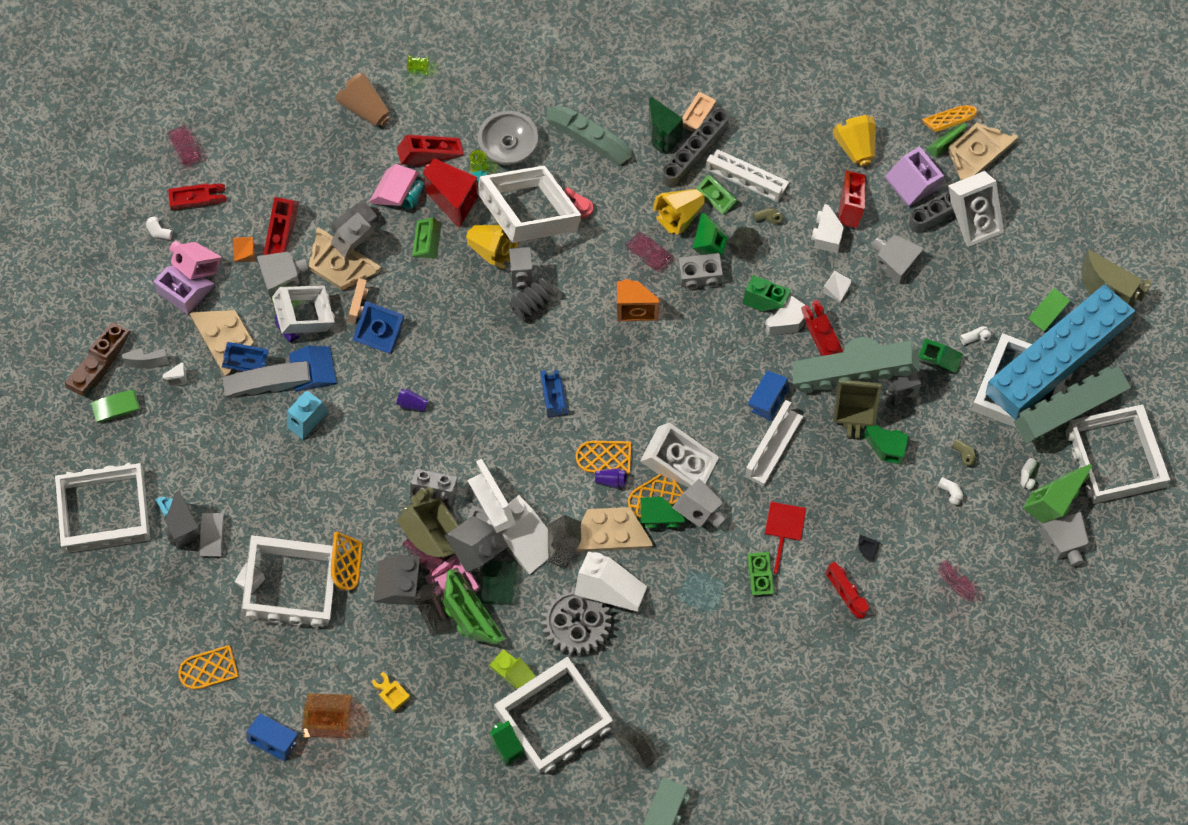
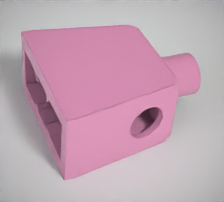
M174 241L169 249L173 253L171 264L189 279L215 275L222 258L195 242L180 244Z

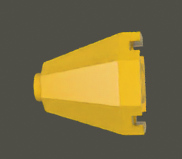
M862 115L846 120V125L844 126L841 123L837 124L832 130L834 138L853 163L860 164L861 167L871 164V160L875 158L876 123L874 117Z
M696 189L661 193L656 196L653 209L654 212L658 210L659 216L656 218L670 234L675 232L678 235L686 230L703 209L705 199L703 194Z
M474 225L466 234L467 244L489 264L502 269L506 266L503 265L506 260L510 262L509 249L517 248L518 242H511L500 225Z

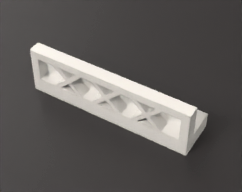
M718 149L714 155L710 154L707 159V171L776 202H779L789 184L788 181ZM720 156V157L726 159L727 162L724 161V160H722V159H720V158H718V157Z
M787 400L783 403L746 467L745 477L762 486H765L803 419L802 415L790 410L791 402Z
M480 459L476 463L481 474L469 479L468 483L494 530L498 533L515 525L516 522L507 501L483 460Z

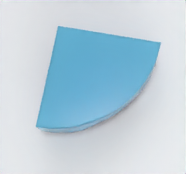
M166 497L155 499L166 518L173 499Z

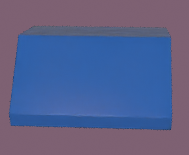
M366 301L352 340L391 354L401 334L405 315Z
M306 346L289 354L290 363L304 361L309 363L310 382L294 386L295 392L337 384L330 346Z

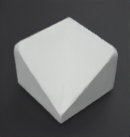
M834 271L824 285L823 293L841 303L851 288L852 280Z
M183 363L178 364L163 375V380L167 387L187 384L186 369Z
M247 563L235 580V583L243 589ZM255 567L251 595L265 580L264 574Z

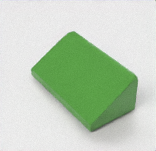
M966 124L953 126L926 149L934 157L940 156L953 142L965 133Z
M708 174L696 188L722 215H725L740 203V200L713 175Z
M434 217L417 221L412 257L437 258L441 223Z

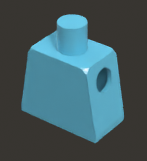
M305 391L287 411V428L304 440L328 414L329 410L321 400L309 391Z

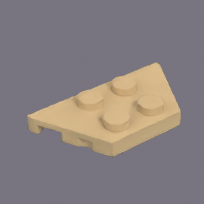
M979 123L974 124L948 148L960 181L981 173L1016 143L1018 136L1015 134L1009 136L1000 133L1001 130L988 128L986 125Z
M319 227L316 229L315 243H313L312 256L309 261V270L340 290H344L357 284L359 278L365 280L381 272V266L356 250H353L344 258L331 244L333 236Z
M235 310L190 313V317L225 377L230 376L232 369L221 368L226 343L233 342L254 346V342Z
M630 507L587 509L570 545V552L651 549L652 542Z

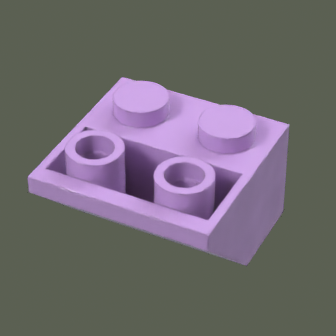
M919 146L904 155L887 173L885 179L906 205L910 207L940 189L944 175Z
M173 265L166 267L153 281L159 295L188 315L215 286L213 282L205 277L189 279Z

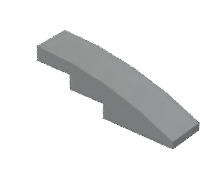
M307 361L267 366L223 377L224 393L227 398L237 397L246 393L256 395L269 390L271 392H279L310 382L309 363Z

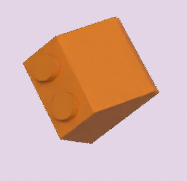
M630 279L617 281V321H658L659 298L639 281H632Z

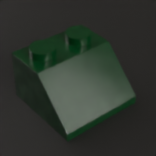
M651 97L649 99L648 118L651 142L657 151H663L668 154L682 139L683 118Z

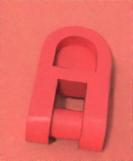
M565 188L564 193L570 200L574 201L573 205L581 214V219L590 217L593 213L592 202L576 194L572 189Z

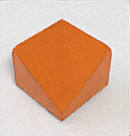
M253 237L233 238L234 263L255 262V242Z

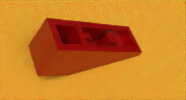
M406 134L397 146L401 165L420 166L431 163L433 158L442 161L464 155L460 138Z
M846 170L838 219L846 227L858 228L865 209V175Z
M274 197L263 255L286 252L295 225L299 201Z

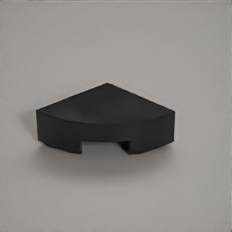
M860 535L858 540L859 550L863 553L862 555L865 559L873 563L880 542Z

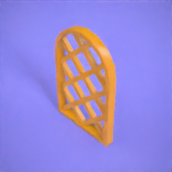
M959 106L923 118L922 122L934 132H938L975 118L977 116V109L973 106Z
M587 441L577 449L576 462L586 472L595 474L596 471L602 470L605 466L608 469H612L608 464L614 460L618 464L614 469L621 467L623 470H626L627 474H630L631 442ZM589 444H596L592 448L589 446ZM602 444H610V446L606 449ZM584 446L589 449L585 454L580 451ZM598 446L604 450L600 455L594 451ZM613 446L619 450L614 456L609 452ZM629 447V451H628V455H627V454L624 452V450ZM591 452L596 456L593 461L587 458ZM605 453L611 457L607 462L601 458ZM621 453L626 457L622 462L616 458ZM583 459L589 463L586 467L580 464ZM598 459L603 463L599 469L594 465ZM627 461H628V469L623 465V464H624L625 462H627ZM592 466L595 470H590L588 468Z
M659 474L630 493L628 507L636 508V511H633V513L640 518L638 514V509H640L639 499L642 497L643 490L650 491L649 497H652L653 492L661 493L660 497H663V494L671 495L670 502H668L670 505L675 504L678 500L673 501V496H679L680 498L683 491L673 479H671L672 482H667V477L664 476V481L657 480L662 476V474ZM652 482L651 488L645 487ZM655 482L663 483L662 490L654 489ZM665 484L673 485L672 492L664 491ZM675 487H677L681 494L674 493ZM640 490L639 496L633 495L636 491ZM631 497L638 498L637 505L630 504Z
M334 532L331 577L338 588L348 591L355 588L358 584L362 542L342 533ZM346 542H348V544L351 547V549H349L348 551L344 545ZM342 547L343 555L339 553L338 548ZM352 551H353V553H354V555H355V557H356V558L353 559V560L351 559V557H350V555H349V553L352 552ZM345 556H347L349 560V563L347 565L343 560ZM338 561L342 563V569H339L337 565ZM350 565L352 566L353 570L355 571V572H353L352 574L350 573V571H349V569H348V567H349ZM344 570L346 571V573H347V575H348V577H347L346 579H344V577H343V575H342V573H341V572H343ZM337 575L340 576L342 582L339 583L336 577ZM349 579H350L351 582H352V586H351V587H349L348 584H347V581H348Z
M230 645L191 656L183 661L178 670L181 683L193 690L204 689L208 686L238 678ZM221 650H225V652L223 653V655H221V654H219V653H217V652H218V651H221ZM228 651L230 653L231 659L225 657ZM211 654V655L209 656L208 660L205 659V658H203V657H201V656H205V655ZM213 655L220 657L217 664L210 661ZM195 659L193 664L189 663L188 661ZM199 659L206 662L202 669L195 666ZM223 659L230 662L226 669L219 666ZM185 664L191 666L187 673L181 671ZM208 664L215 667L212 673L205 671ZM232 664H233L235 673L229 671V669H230V667L232 666ZM193 668L200 671L197 678L190 675ZM217 669L224 671L221 678L214 675ZM202 673L209 675L206 683L199 680ZM227 673L232 675L231 677L224 678ZM188 677L195 680L192 686L185 683ZM212 678L218 680V681H214V682L209 683ZM197 682L203 684L201 686H195Z

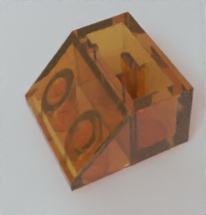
M308 693L302 724L305 737L349 738L353 695Z

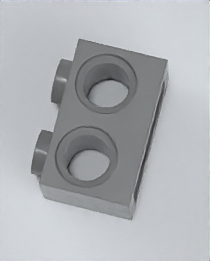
M530 247L509 249L512 288L524 291L526 287H530L533 283Z
M719 253L678 258L681 288L692 290L698 286L716 287L718 284H722L723 274ZM712 270L714 271V273H708L706 271ZM691 272V273H694V275L690 276V275H687L686 273Z

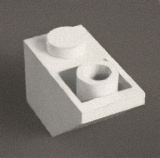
M824 204L823 211L818 212L816 223H819L818 229L814 228L811 240L815 241L814 248L838 253L844 227L829 205Z
M791 296L785 302L783 308H778V312L767 319L765 323L766 334L797 333L806 323L801 310L804 304Z

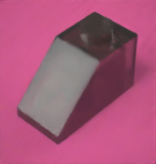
M564 515L548 524V563L563 569L568 567L581 542V521Z
M438 581L419 587L414 599L432 636L452 630L451 619L446 613L445 605L443 604L444 593Z
M628 722L612 734L633 762L642 769L652 765L660 757L650 736L631 722Z

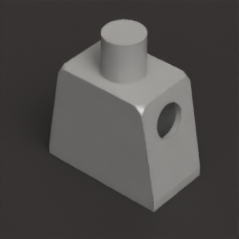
M356 213L336 231L331 244L345 258L373 234L372 227L359 213Z
M893 235L887 243L877 237L871 248L879 252L876 264L898 284L903 281L922 258L924 250L921 246L897 235Z
M290 252L257 257L270 298H272L279 287H295L299 285L298 274L308 271L306 260L302 259L293 262Z
M700 479L683 492L672 507L698 527H702L709 521L716 528H719L726 519L717 512L722 505V501Z
M1081 512L1042 524L1039 532L1057 560L1068 557L1072 567L1084 562L1080 553L1086 551L1088 539Z

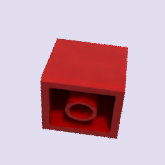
M433 158L423 171L426 192L457 227H461L479 196L477 194V176Z

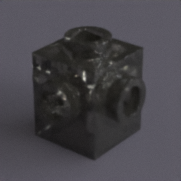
M748 227L736 229L733 233L734 235L726 243L736 258L746 260L758 252V248L763 244L759 238L758 231Z

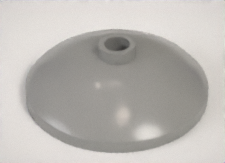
M501 111L491 115L482 123L478 132V143L482 153L488 159L499 164L511 165L520 163L532 155L538 144V131L533 121L526 115L516 111Z

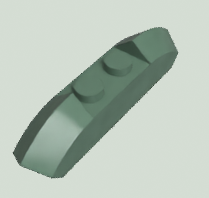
M563 106L547 107L546 120L550 125L617 165H621L631 158L632 150L613 133L570 108Z

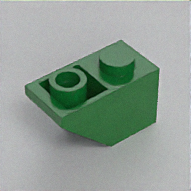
M705 213L701 214L692 249L700 255L716 253L724 255L728 237L719 225Z
M753 275L745 289L743 304L759 311L783 308L791 290Z
M927 338L923 340L919 351V361L953 373H957L963 356L962 353Z
M877 425L867 426L864 437L880 460L902 465L909 434H904L900 430H886Z
M641 497L639 499L640 524H645V528H658V524H667V528L679 527V523H684V517L674 510L663 497Z
M509 720L505 723L499 722L492 727V731L489 732L491 746L505 767L524 755V749Z

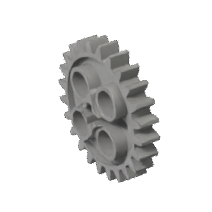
M572 587L571 593H568L564 588L562 596L556 592V600L549 598L551 606L544 605V611L547 613H541V618L544 620L541 622V627L545 628L543 636L549 635L547 643L554 641L553 649L560 646L561 654L567 649L569 650V656L573 654V651H577L579 657L582 650L588 655L590 647L596 651V643L603 645L604 640L602 637H609V633L606 630H611V624L607 623L611 621V616L607 615L610 613L609 607L603 608L605 606L604 602L574 595V587ZM572 604L580 606L578 610H572L569 607ZM594 617L597 621L595 623H588L586 619ZM564 620L566 621V624L563 626L556 625V621ZM574 633H581L583 637L575 639L572 635Z

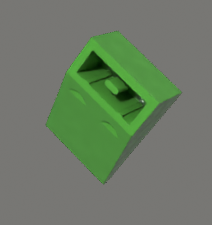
M1088 464L1070 471L1032 491L1023 509L1041 523L1064 517L1070 510L1069 505L1071 501L1079 495L1081 484L1089 478V471L1092 465Z

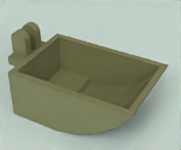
M1088 249L1081 267V276L1090 296L1105 284L1132 308H1134L1136 300L1143 301L1150 289V280H1144L1142 283L1141 278Z
M838 379L833 422L843 423V428L847 429L846 437L851 438V431L853 429L855 430V438H859L860 430L864 431V426L876 424L882 388L881 383Z
M431 487L421 489L415 496L410 498L413 504L406 506L402 510V514L397 519V522L408 539L425 554L434 557H445L455 554L444 535L456 528L458 524L440 497L431 499L434 493Z

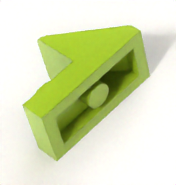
M504 649L489 665L493 671L516 689L536 678L535 674L520 657L516 660Z

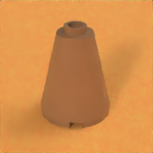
M360 72L354 75L345 83L347 87L344 89V92L340 89L336 95L335 100L338 104L376 127L379 125L384 126L390 119L388 108L364 73Z

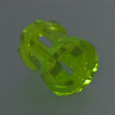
M409 54L407 72L420 71L427 74L429 57H413V55Z
M477 149L470 153L469 161L472 172L481 170L486 172L488 165L486 162L487 155L484 151Z

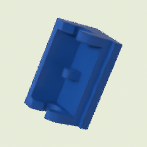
M227 342L221 368L244 372L266 367L265 362L269 349Z
M555 370L553 375H548L547 371H540L547 418L568 415L562 378L559 375V371Z
M767 370L748 402V406L753 408L752 412L771 421L790 389L788 378Z
M261 713L247 730V742L284 762L296 745L295 740L298 737L297 732Z

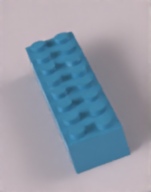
M1104 284L988 381L985 393L1014 420L1020 418V412L1033 407L1131 324L1135 310Z

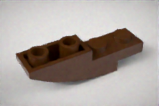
M111 322L88 349L89 355L66 380L65 388L84 396L91 386L96 387L120 353L130 330Z

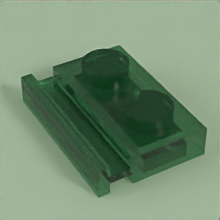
M489 560L484 564L482 604L513 605L516 562L506 563V561Z

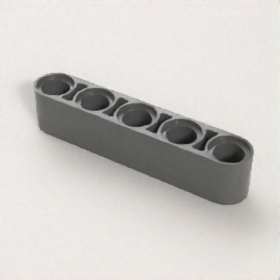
M717 108L713 110L663 167L662 179L665 186L673 188L679 185L724 134L729 123V113L726 109Z
M986 172V173L989 174L994 180H996V183H997V178H996V176H995L993 173ZM949 191L912 211L909 227L913 232H924L955 215L950 203Z

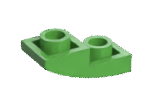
M1053 288L1029 316L1028 320L1044 332L1070 300Z
M135 390L117 393L91 402L95 420L98 423L105 422L116 416L123 417L140 410Z
M769 552L748 553L747 561L752 596L774 594Z

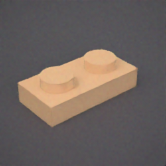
M698 92L682 117L683 128L695 132L710 115L716 105V100Z
M358 279L347 323L355 324L356 319L360 318L364 306H360L361 300H366L369 290V288H365L367 280Z

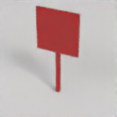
M770 502L765 535L780 537L774 574H778L784 538L801 540L806 512L804 507Z

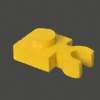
M382 672L381 677L384 679V682L378 684L375 680H372V684L376 690L382 691L379 697L395 712L410 699V695L396 680L390 684L388 676Z

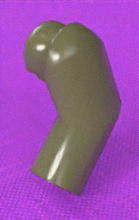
M766 208L754 212L753 218L755 222L767 220L773 224H779L783 220V215L773 208Z
M956 439L952 448L961 452L964 465L968 467L973 466L976 462L974 448Z

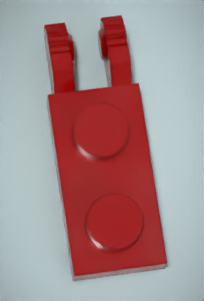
M207 183L168 189L170 209L176 210L226 203V195H210V193L224 192L225 185L221 183L208 185Z
M819 300L812 301V307L817 316L815 319L810 307L807 305L802 306L801 310L807 322L805 324L820 355L826 356L842 352L843 349L826 314H824V308Z
M836 561L829 564L825 575L854 617L858 619L864 618L869 610L865 598L858 596L857 588L850 584L846 578L845 570L841 566L839 567Z

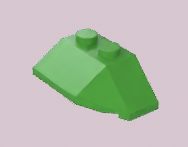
M459 569L449 570L446 577L443 604L448 616L454 618L458 624V631L463 636H466L467 639L498 644L506 640Z

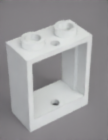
M325 286L279 287L272 296L282 334L326 332L334 324L335 317L330 308V299L326 293ZM313 300L319 320L296 321L291 301Z

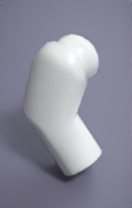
M150 217L146 221V228L152 237L171 240L172 230L162 229L158 223V218Z
M982 326L960 335V340L963 345L979 339L987 341L991 338V332H989V328Z
M1029 458L1021 470L1020 484L1028 490H1032L1036 483L1034 479L1030 478L1037 465V461L1033 458Z
M942 477L938 487L951 494L949 498L950 503L959 505L960 501L963 500V493L958 484Z

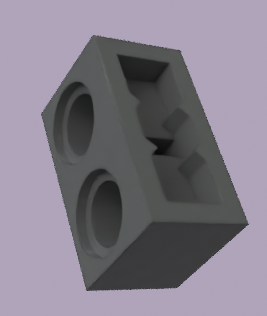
M912 373L909 376H893L888 379L886 390H884L887 402H891L893 408L916 402L921 386L917 373Z
M416 469L410 483V498L415 496L419 490L431 487L434 491L431 499L440 497L446 508L452 509L457 492V477Z

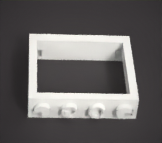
M545 166L480 176L477 194L512 243L578 231L581 214ZM539 186L560 216L521 223L500 193Z
M1002 333L971 411L1016 427L1014 424L1015 420L998 405L985 401L987 396L985 392L988 381L997 372L1006 348L1022 353L1032 344ZM1070 374L1066 379L1070 380L1072 374ZM1066 379L1056 386L1053 395L1060 391L1065 394L1068 387L1064 385Z
M1143 404L1070 420L1066 429V436L1068 441H1072L1073 457L1079 461V468L1090 464L1079 432L1134 420L1154 476L1153 480L1099 491L1092 469H1090V476L1086 481L1085 491L1087 497L1092 499L1093 504L1167 487L1170 478Z
M127 463L124 466L118 467L106 466L98 470L85 469L78 473L66 472L64 475L55 476L60 541L64 553L150 541L144 471L140 463ZM137 478L141 526L70 537L66 488Z
M251 535L241 616L250 617L252 620L259 618L267 619L273 623L286 621L292 625L311 624L315 628L317 626H328L334 585L331 577L333 546ZM256 552L329 561L323 612L251 604L250 597Z
M568 657L494 704V711L501 721L505 723L509 720L524 749V754L538 774L552 771L556 767L555 764L562 759L567 761L574 756L575 750L580 747L585 749L593 743L592 739L597 735H600V737L606 735L611 730L610 727L613 723L612 718ZM569 672L602 720L540 760L508 712Z

